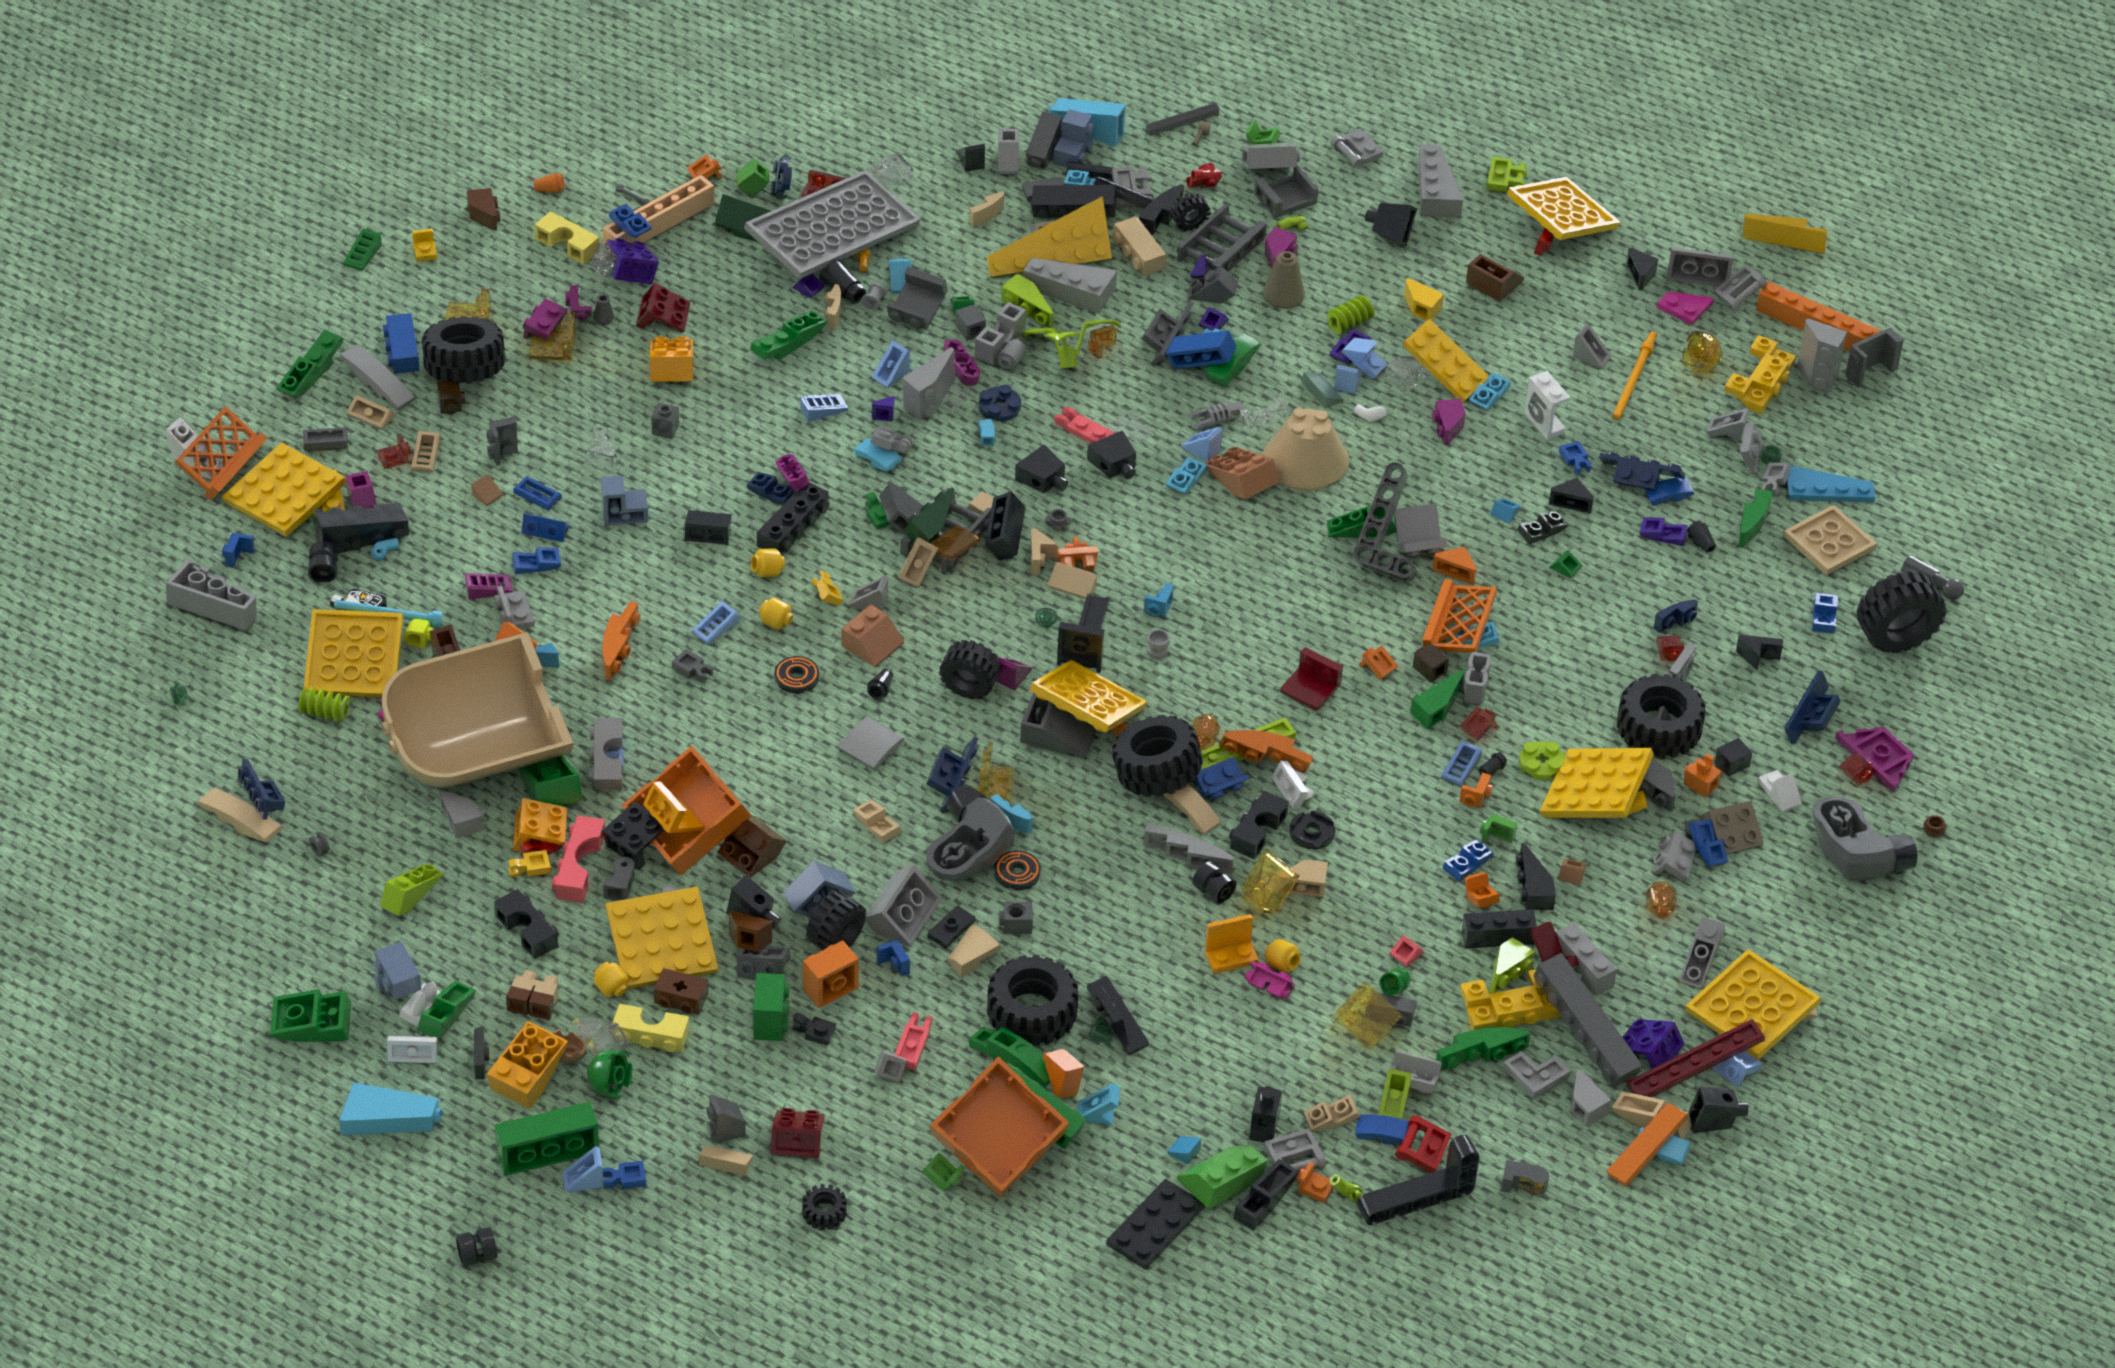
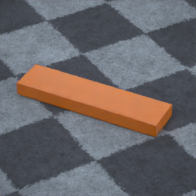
M1668 1102L1606 1171L1607 1174L1627 1187L1688 1119L1687 1114Z

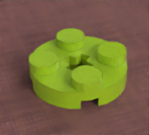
M1554 741L1527 742L1520 752L1519 765L1522 771L1530 774L1532 778L1549 780L1555 778L1557 772L1562 767L1565 756L1559 749V744ZM1544 758L1546 760L1545 763H1541V761L1537 759Z

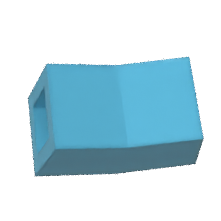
M992 420L978 421L981 445L994 446L995 427Z

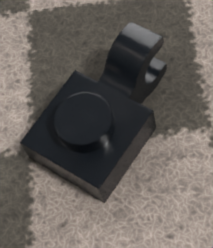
M796 1013L793 1018V1022H795L792 1027L793 1030L805 1033L806 1040L828 1046L836 1030V1023L815 1016L810 1021L801 1013Z

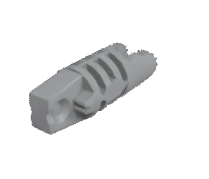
M1227 401L1190 412L1189 416L1191 419L1204 416L1205 420L1194 425L1196 430H1200L1235 419V415L1241 414L1244 407L1241 401L1230 404Z

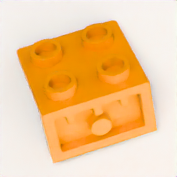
M653 782L643 805L657 819L665 831L675 833L703 830L704 825L681 799L675 798L661 782Z
M522 798L515 814L513 850L522 851L520 845L524 842H530L531 838L564 845L567 808Z
M1251 914L1207 924L1205 956L1213 974L1251 966V961L1258 964L1259 959L1251 943L1253 926Z

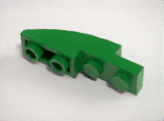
M809 311L783 322L780 331L751 342L750 350L764 360L774 357L779 361L810 341L827 324V320L817 312Z
M324 329L304 358L298 357L276 389L294 398L309 390L334 363L332 357L342 345V337Z
M983 1026L969 1038V1047L994 1058H1001L1004 1062L1020 1069L1024 1075L1044 1087L1050 1084L1042 1056L1043 1053L1013 1032L1003 1027L995 1032Z
M1499 1027L1477 1029L1454 1035L1453 1045L1437 1050L1436 1061L1442 1063L1441 1070L1453 1069L1460 1063L1475 1061L1480 1056L1484 1058L1486 1063L1492 1060L1499 1061L1506 1055L1514 1052H1523L1528 1048L1531 1033L1525 1029Z

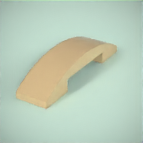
M1188 784L1183 789L1175 790V793L1163 794L1189 817L1188 822L1203 835L1221 824V821L1208 803Z

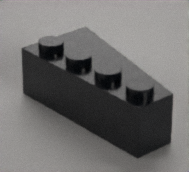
M400 503L378 504L365 509L362 506H353L352 510H341L339 507L332 508L331 511L323 512L322 509H314L317 541L331 542L337 547L338 554L350 550H358L362 547L376 544L379 541L393 538L400 539L409 535L408 519Z

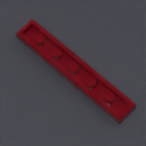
M1751 1019L1627 1081V1087L1633 1094L1652 1098L1764 1042L1765 1036L1755 1021Z

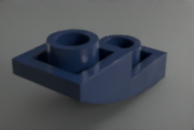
M758 472L747 484V488L753 493L781 506L797 492V490H792L789 485L778 483L776 476Z
M1687 600L1661 610L1655 616L1653 628L1661 633L1666 628H1672L1675 623L1682 627L1687 622H1693L1697 616L1698 601Z

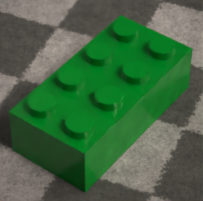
M590 1102L495 1124L497 1156L504 1176L578 1159L595 1146L599 1147L598 1123Z

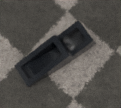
M1180 184L1160 194L1140 214V222L1151 235L1155 234L1160 223L1169 225L1171 222V206H1175L1174 201H1179L1178 198L1180 196L1183 198L1184 185Z
M1278 1159L1251 1185L1250 1193L1235 1206L1233 1219L1254 1231L1286 1194L1298 1176L1299 1170Z

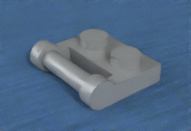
M1361 129L1343 136L1336 135L1330 142L1334 148H1338L1350 160V164L1354 168L1381 158L1384 154V151ZM1345 144H1348L1358 155H1356V154H1355L1348 146H1346Z
M1745 264L1714 291L1719 298L1736 311L1740 308V304L1758 289L1764 288L1768 283L1759 273Z
M1309 1128L1264 1142V1149L1272 1164L1278 1159L1288 1162L1312 1154L1313 1158L1291 1164L1290 1166L1299 1170V1172L1302 1168L1306 1169L1309 1162L1314 1163V1168L1326 1167L1325 1157Z

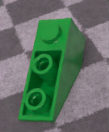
M1371 505L1327 520L1328 537H1359ZM1378 511L1376 519L1384 518L1386 511ZM1394 515L1386 536L1396 533ZM1373 530L1369 532L1368 537H1377L1378 531Z
M1462 669L1455 674H1451L1447 679L1432 685L1423 693L1415 695L1411 701L1410 714L1427 729L1443 721L1463 686L1465 671Z

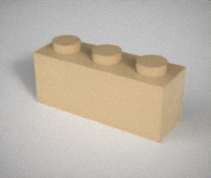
M1137 217L1114 224L1113 241L1116 245L1119 244L1125 257L1130 258L1136 270H1139L1145 276L1165 269L1166 253Z

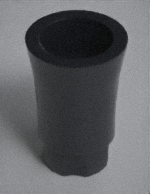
M836 259L821 270L820 281L832 289L835 284L839 285L841 296L852 304L859 302L866 294V290L861 285V282L846 268L842 260Z

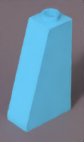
M1059 98L1048 110V113L1062 116V120L1069 109L1092 115L1094 130L1091 139L1116 147L1124 136L1126 108L1124 104Z
M353 1082L339 1119L340 1131L344 1135L433 1131L435 1123H440L442 1108H439V1100L436 1097Z

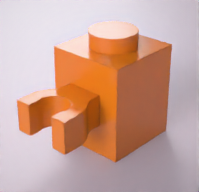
M1708 753L1704 756V760L1698 758L1684 770V785L1705 798L1719 786L1722 772L1712 766L1715 757Z

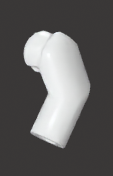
M1358 404L1354 409V414L1368 422H1374L1385 418L1387 411L1382 406L1367 409Z

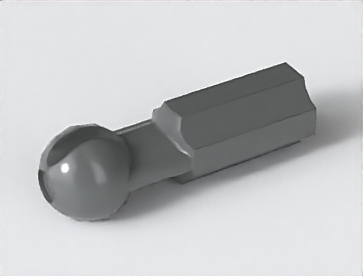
M1908 556L1904 561L1901 572L1916 571L1926 574L1933 580L1936 587L1942 590L1946 598L1955 600L1963 595L1964 586L1960 580L1955 578L1947 579L1941 576L1939 570L1913 556Z

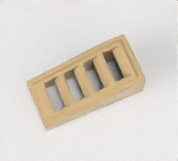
M418 431L411 470L433 472L441 441L440 433ZM422 444H431V445H433V447H432V446H424V445H422ZM421 450L432 451V453H429V452H421ZM419 456H425V457H431V458H430V459H425V458H419ZM418 462L429 463V466H428V465H420V464H417V463H418Z

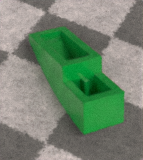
M1244 333L1234 340L1237 347L1229 363L1209 365L1205 370L1207 379L1225 388L1234 375L1238 376L1261 346V342Z
M1755 488L1753 503L1745 502L1738 547H1744L1764 525L1768 516L1773 491Z
M457 981L451 983L434 997L432 1006L421 1014L417 1031L439 1039L458 1019L475 995L476 989Z

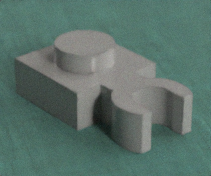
M1769 463L1763 476L1764 484L1761 489L1772 490L1774 496H1777L1780 492L1778 486L1785 485L1791 470L1789 463Z

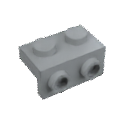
M1675 830L1668 836L1665 835L1661 838L1658 844L1660 847L1659 852L1654 859L1653 873L1658 875L1663 870H1666L1679 880L1685 881L1689 877L1696 845L1693 841Z
M1397 1050L1394 1053L1390 1069L1412 1073L1410 1088L1415 1089L1416 1092L1421 1094H1432L1438 1083L1442 1063Z

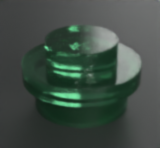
M1767 445L1761 450L1760 458L1766 464L1779 463L1782 458L1781 451L1774 445Z
M1041 608L1035 613V621L1042 627H1050L1057 621V613L1051 608Z
M175 683V686L170 687L172 699L175 705L186 704L185 699H188L186 687Z

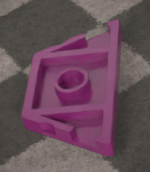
M1885 727L1856 729V733L1844 734L1843 731L1836 732L1835 739L1887 788L1892 792L1896 791L1914 758V754Z

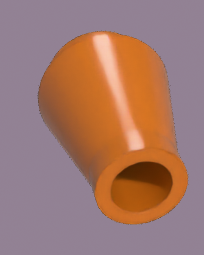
M556 172L534 180L535 192L560 193V190H565L563 174H557Z

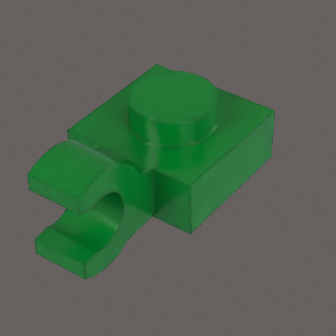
M874 492L866 494L865 496L868 501L865 502V505L869 509L866 516L874 527L880 529L891 525L887 520L883 505L879 504L876 494Z

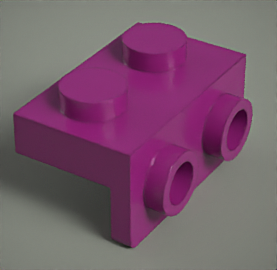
M570 285L569 291H565V304L570 306V316H574L575 319H587V316L592 313V306H579L578 285Z
M545 298L540 305L537 304L531 318L527 317L522 327L524 329L523 338L527 339L532 333L548 340L567 314V308Z

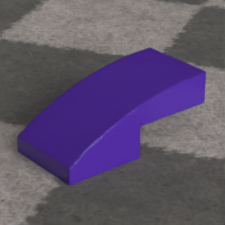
M1352 328L1344 340L1340 338L1330 352V356L1349 364L1352 361L1341 351L1354 338L1370 340V336Z
M1643 517L1640 535L1650 540L1685 546L1688 526L1666 524L1665 518Z

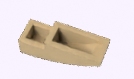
M1622 1091L1613 1104L1612 1111L1627 1121L1645 1128L1666 1105L1665 1100ZM1686 1111L1683 1112L1687 1114L1688 1119L1673 1134L1681 1139H1684L1692 1126L1689 1112Z

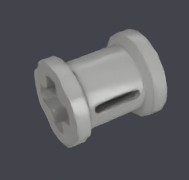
M877 282L871 283L868 293L862 298V304L866 308L878 309L880 300L886 295V288Z

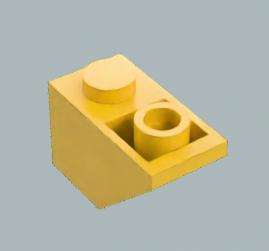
M1410 278L1406 279L1404 295L1412 315L1426 321L1428 319L1432 321L1443 307L1444 294Z

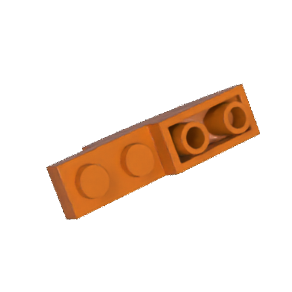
M630 601L621 616L612 614L608 621L603 637V666L606 680H611L614 674H618L623 659L629 657L631 647L628 644V640L631 637L633 626H638L641 614L638 612V603Z
M1235 730L1225 732L1218 745L1227 752L1237 753L1252 762L1261 763L1264 756L1275 763L1288 761L1294 770L1305 773L1313 759L1312 755L1293 748L1294 739L1266 731Z

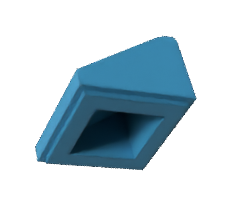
M1502 498L1494 502L1490 515L1510 523L1521 506Z
M552 642L535 649L542 667L559 668V654Z
M1180 1136L1167 1151V1154L1188 1165L1201 1149V1139L1198 1137Z

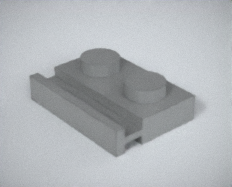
M1754 422L1745 424L1740 451L1746 468H1749V474L1758 473L1763 446L1761 432L1756 429Z
M1688 643L1667 674L1671 675L1672 678L1679 677L1684 681L1693 668L1696 646Z

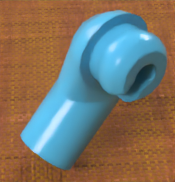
M397 538L376 542L371 550V556L375 560H381L389 550L398 549L399 543Z

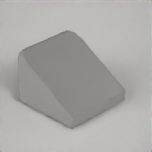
M882 1050L874 1072L879 1077L899 1083L907 1059Z

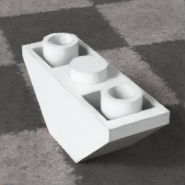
M181 417L165 430L171 453L175 459L198 436ZM197 443L198 452L207 453L206 444ZM184 457L183 461L189 466H195L194 457ZM199 457L200 467H209L208 458ZM213 458L214 467L223 468V462L219 458ZM201 472L202 477L211 479L210 472Z

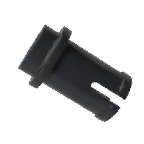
M1500 752L1493 753L1491 759L1480 766L1478 771L1481 775L1482 773L1492 775L1497 770L1506 767L1507 759Z

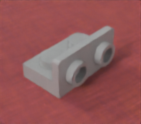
M502 586L497 587L498 595H495L494 599L496 608H501L502 610L500 611L501 623L511 622L519 629L535 626L525 591L521 590L504 594Z

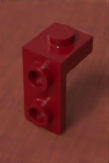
M1545 922L1531 929V934L1542 962L1562 953L1572 968L1579 965L1576 956L1564 955L1552 922Z

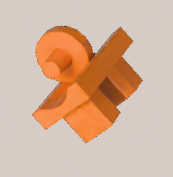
M1078 536L1073 537L1072 543L1065 544V549H1058V557L1056 559L1057 562L1075 567L1074 562H1082L1083 570H1095L1098 547H1087V542L1079 543Z

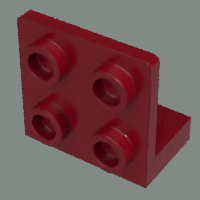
M654 283L642 296L636 326L644 329L648 323L651 324L656 318L679 332H683L686 326L690 302L665 287Z
M1304 647L1300 652L1299 668L1283 684L1280 692L1317 711L1341 685L1343 666Z
M792 1108L777 1110L772 1125L771 1154L819 1158L821 1132L825 1114H821L816 1110H807L805 1112H796Z

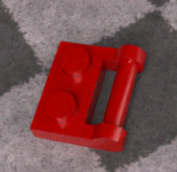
M1411 1116L1408 1122V1131L1402 1145L1397 1148L1395 1156L1401 1161H1409L1427 1172L1433 1173L1439 1166L1452 1134L1419 1116ZM1421 1130L1424 1132V1136L1417 1152L1410 1148L1417 1132Z

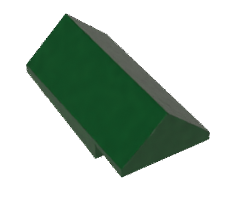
M722 194L715 225L734 230V236L758 242L744 229L745 223L771 212V210Z

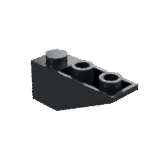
M1521 843L1520 852H1516V866H1520L1521 869L1518 870V884L1523 885V888H1520V901L1525 902L1526 910H1554L1556 897L1554 879L1525 843Z

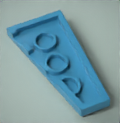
M1790 466L1791 470L1786 481L1788 500L1875 502L1874 484L1871 481Z

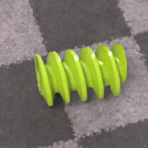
M1359 295L1348 302H1344L1342 305L1336 306V308L1330 309L1327 314V321L1329 327L1339 335L1342 331L1346 332L1349 328H1354L1355 325L1366 322L1368 318H1374L1375 310L1368 298Z
M306 687L303 688L298 703L300 713H308L310 716L316 714L318 718L333 719L337 723L346 718L349 711L350 696H345L344 700L341 701L342 696L340 693H337L335 699H333L332 691H329L324 696V689H320L318 694H316V687H312L309 692H307Z

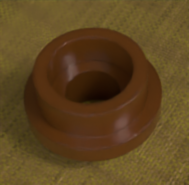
M1932 815L1924 821L1923 830L1930 836L1939 837L1946 832V824L1942 817Z

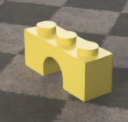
M551 211L535 224L536 240L551 248L558 242H567L568 257L582 264L587 263L600 252L599 236Z
M619 1004L612 1023V1040H617L620 1043L639 1044L645 1048H661L668 1052H683L690 1031L689 1016L666 1012L664 1019L660 1023L649 1025L643 1022V1008Z

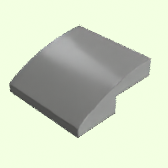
M866 717L849 732L838 748L876 771L887 756L891 757L904 741V738L871 718Z

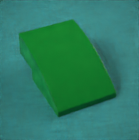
M319 989L274 997L270 1035L272 1038L294 1042H337L349 1040L351 1001L346 991L322 995Z

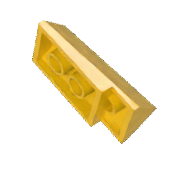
M1745 213L1743 238L1825 254L1827 229L1807 227L1806 218Z

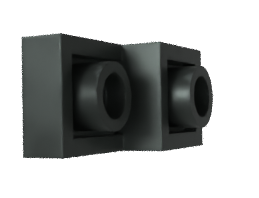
M1556 510L1539 514L1537 521L1519 524L1517 531L1528 544H1532L1561 532L1568 527V523Z

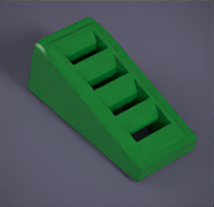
M363 229L344 260V266L363 271L382 246L381 234Z

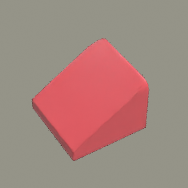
M1403 935L1389 954L1408 967L1425 952Z

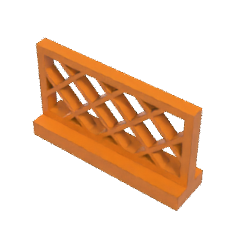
M225 406L174 463L207 491L204 495L209 500H212L266 441L267 437L262 433L257 435ZM223 415L231 420V426H222L221 417ZM209 430H218L219 439H210ZM223 431H232L233 440H225ZM237 431L244 432L249 439L247 441H240ZM197 443L206 444L207 453L198 452ZM211 444H220L221 454L212 453ZM225 445H234L236 454H227ZM184 457H194L195 466H189L183 461ZM199 457L208 458L209 467H200ZM213 458H222L223 468L214 467ZM201 472H210V483L202 478Z
M1444 579L1422 639L1423 646L1425 647L1432 643L1436 648L1446 652H1477L1497 595V588L1454 585L1453 579ZM1458 593L1468 594L1460 600L1457 598ZM1483 594L1489 595L1487 598L1483 600H1480L1478 598ZM1472 600L1476 602L1468 608L1464 605ZM1458 607L1463 609L1455 615L1452 613ZM1480 608L1484 610L1476 616L1472 613ZM1468 615L1470 619L1462 623L1459 620ZM1453 622L1457 624V626L1450 630L1446 628V626ZM1475 623L1478 625L1477 628L1471 631L1467 629V627ZM1461 630L1465 632L1464 635L1458 638L1454 636V634ZM1448 637L1452 640L1447 644L1440 643ZM1470 638L1473 641L1472 645L1462 644V642Z

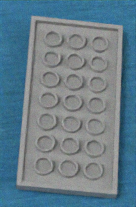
M865 170L745 223L744 229L800 279L825 268L836 259L843 260L919 225L921 219Z

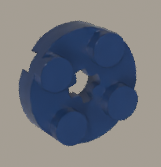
M781 157L779 161H774L773 172L776 175L775 181L771 183V193H775L776 198H787L784 192L790 189L792 167H788V162H791V158Z
M1006 384L980 392L979 411L988 419L990 417L1000 422L1009 421L1015 418L1021 410V398L1017 392L1012 390L1011 386ZM1002 402V403H1004V405H1003V406H1000L999 404H996V403Z

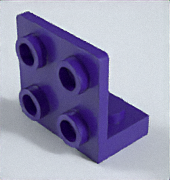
M620 238L615 240L607 239L606 244L617 256L612 277L615 280L653 284L659 261L643 242L634 241L631 243Z
M1637 1019L1622 1036L1634 1054L1645 1055L1651 1069L1673 1059L1685 1044L1676 1023L1673 1021Z

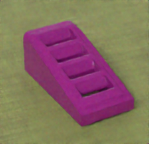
M465 574L468 599L472 600L498 595L497 587L500 586V582L505 584V586H502L504 594L513 592L509 575Z

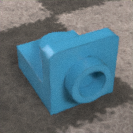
M1165 583L1162 591H1158L1156 597L1146 595L1144 599V612L1153 616L1166 617L1173 601L1174 585Z

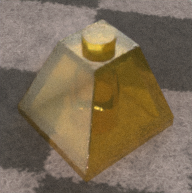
M1265 849L1241 888L1245 899L1261 913L1276 914L1300 875L1268 849Z

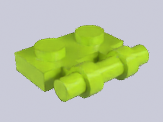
M1492 157L1487 189L1507 192L1508 187L1525 185L1524 178L1527 175L1526 164L1521 162L1518 166L1512 165V159Z

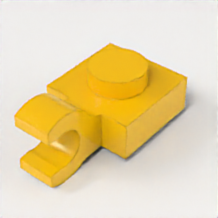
M821 570V579L813 578L812 583L818 588L819 596L825 603L839 606L844 599L838 587L832 584L830 575Z
M546 850L523 853V859L508 860L510 877L519 876L523 872L527 873V877L551 874V866Z

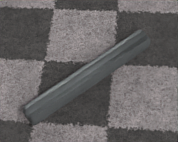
M1212 103L1146 125V132L1148 135H1154L1219 114V106L1217 103Z

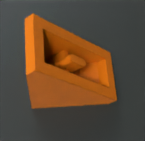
M1465 546L1435 554L1433 571L1474 584L1477 567Z
M1064 1049L1042 1054L1054 1095L1060 1099L1076 1096L1084 1066Z

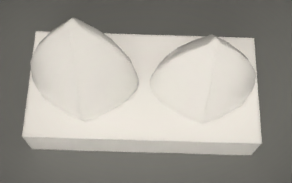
M1280 761L1271 778L1284 798L1289 801L1290 807L1298 809L1304 800H1308L1313 796L1314 791L1302 783L1307 778L1305 774L1294 770L1288 761Z
M434 982L423 983L421 986L422 990L416 992L400 1010V1018L418 1027L421 1014L432 1006L434 997L440 993Z
M428 1035L423 1037L388 1036V1062L436 1063L437 1037H430Z

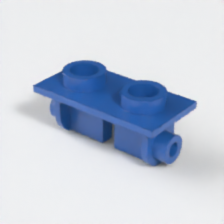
M526 513L523 514L521 534L564 542L565 533H568L569 525L566 522Z

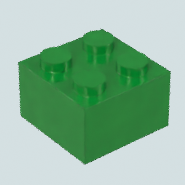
M756 973L753 1006L754 1040L782 1041L783 1032H788V1018L784 1017H788L790 1011V984H785V974Z

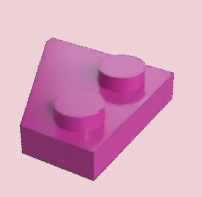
M1667 292L1657 303V308L1693 325L1713 305L1714 299L1711 297Z

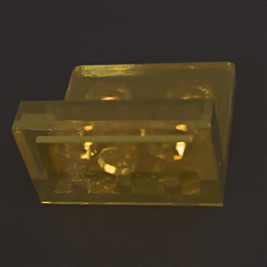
M481 289L480 297H476L475 304L449 302L445 320L451 317L460 318L461 316L489 319L491 310L490 289Z
M566 312V319L561 321V328L557 327L548 340L532 334L529 358L572 361L576 334L575 313Z
M988 742V749L983 750L982 763H985V765L980 768V780L984 782H980L979 792L987 796L989 800L990 797L998 793L1003 800H1007L1011 805L1015 768L992 766L993 742Z
M1363 982L1331 1017L1350 1031L1366 1048L1372 1049L1399 1020L1401 1014L1369 983Z

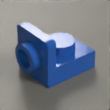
M898 940L884 943L876 948V961L878 965L889 961L892 969H897L901 977L910 974V959Z

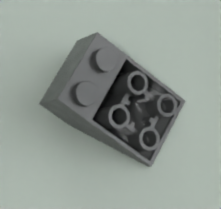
M1033 693L1021 722L1020 742L1086 758L1096 729L1088 722L1076 719L1073 714L1058 709L1055 704L1048 700H1042Z

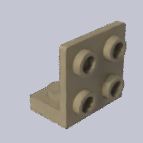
M1752 801L1710 810L1701 815L1702 821L1712 820L1716 840L1723 839L1726 854L1764 844Z

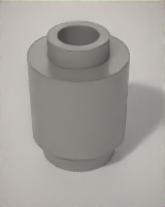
M1018 339L1008 341L997 355L1000 366L1005 369H1014L1025 355L1026 347L1024 343Z

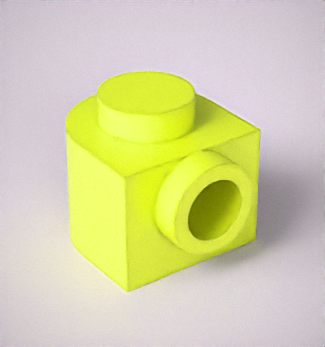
M413 619L410 621L403 639L410 646L425 649L428 642L431 641L430 631L435 629L430 627L429 621Z

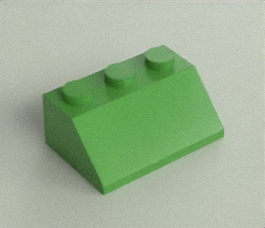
M1252 1145L1229 1147L1177 1175L1176 1179L1208 1209H1211L1251 1187L1264 1174L1268 1160Z

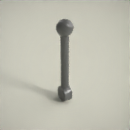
M623 185L616 186L617 192H623L642 202L643 205L650 203L649 199H643L624 189Z

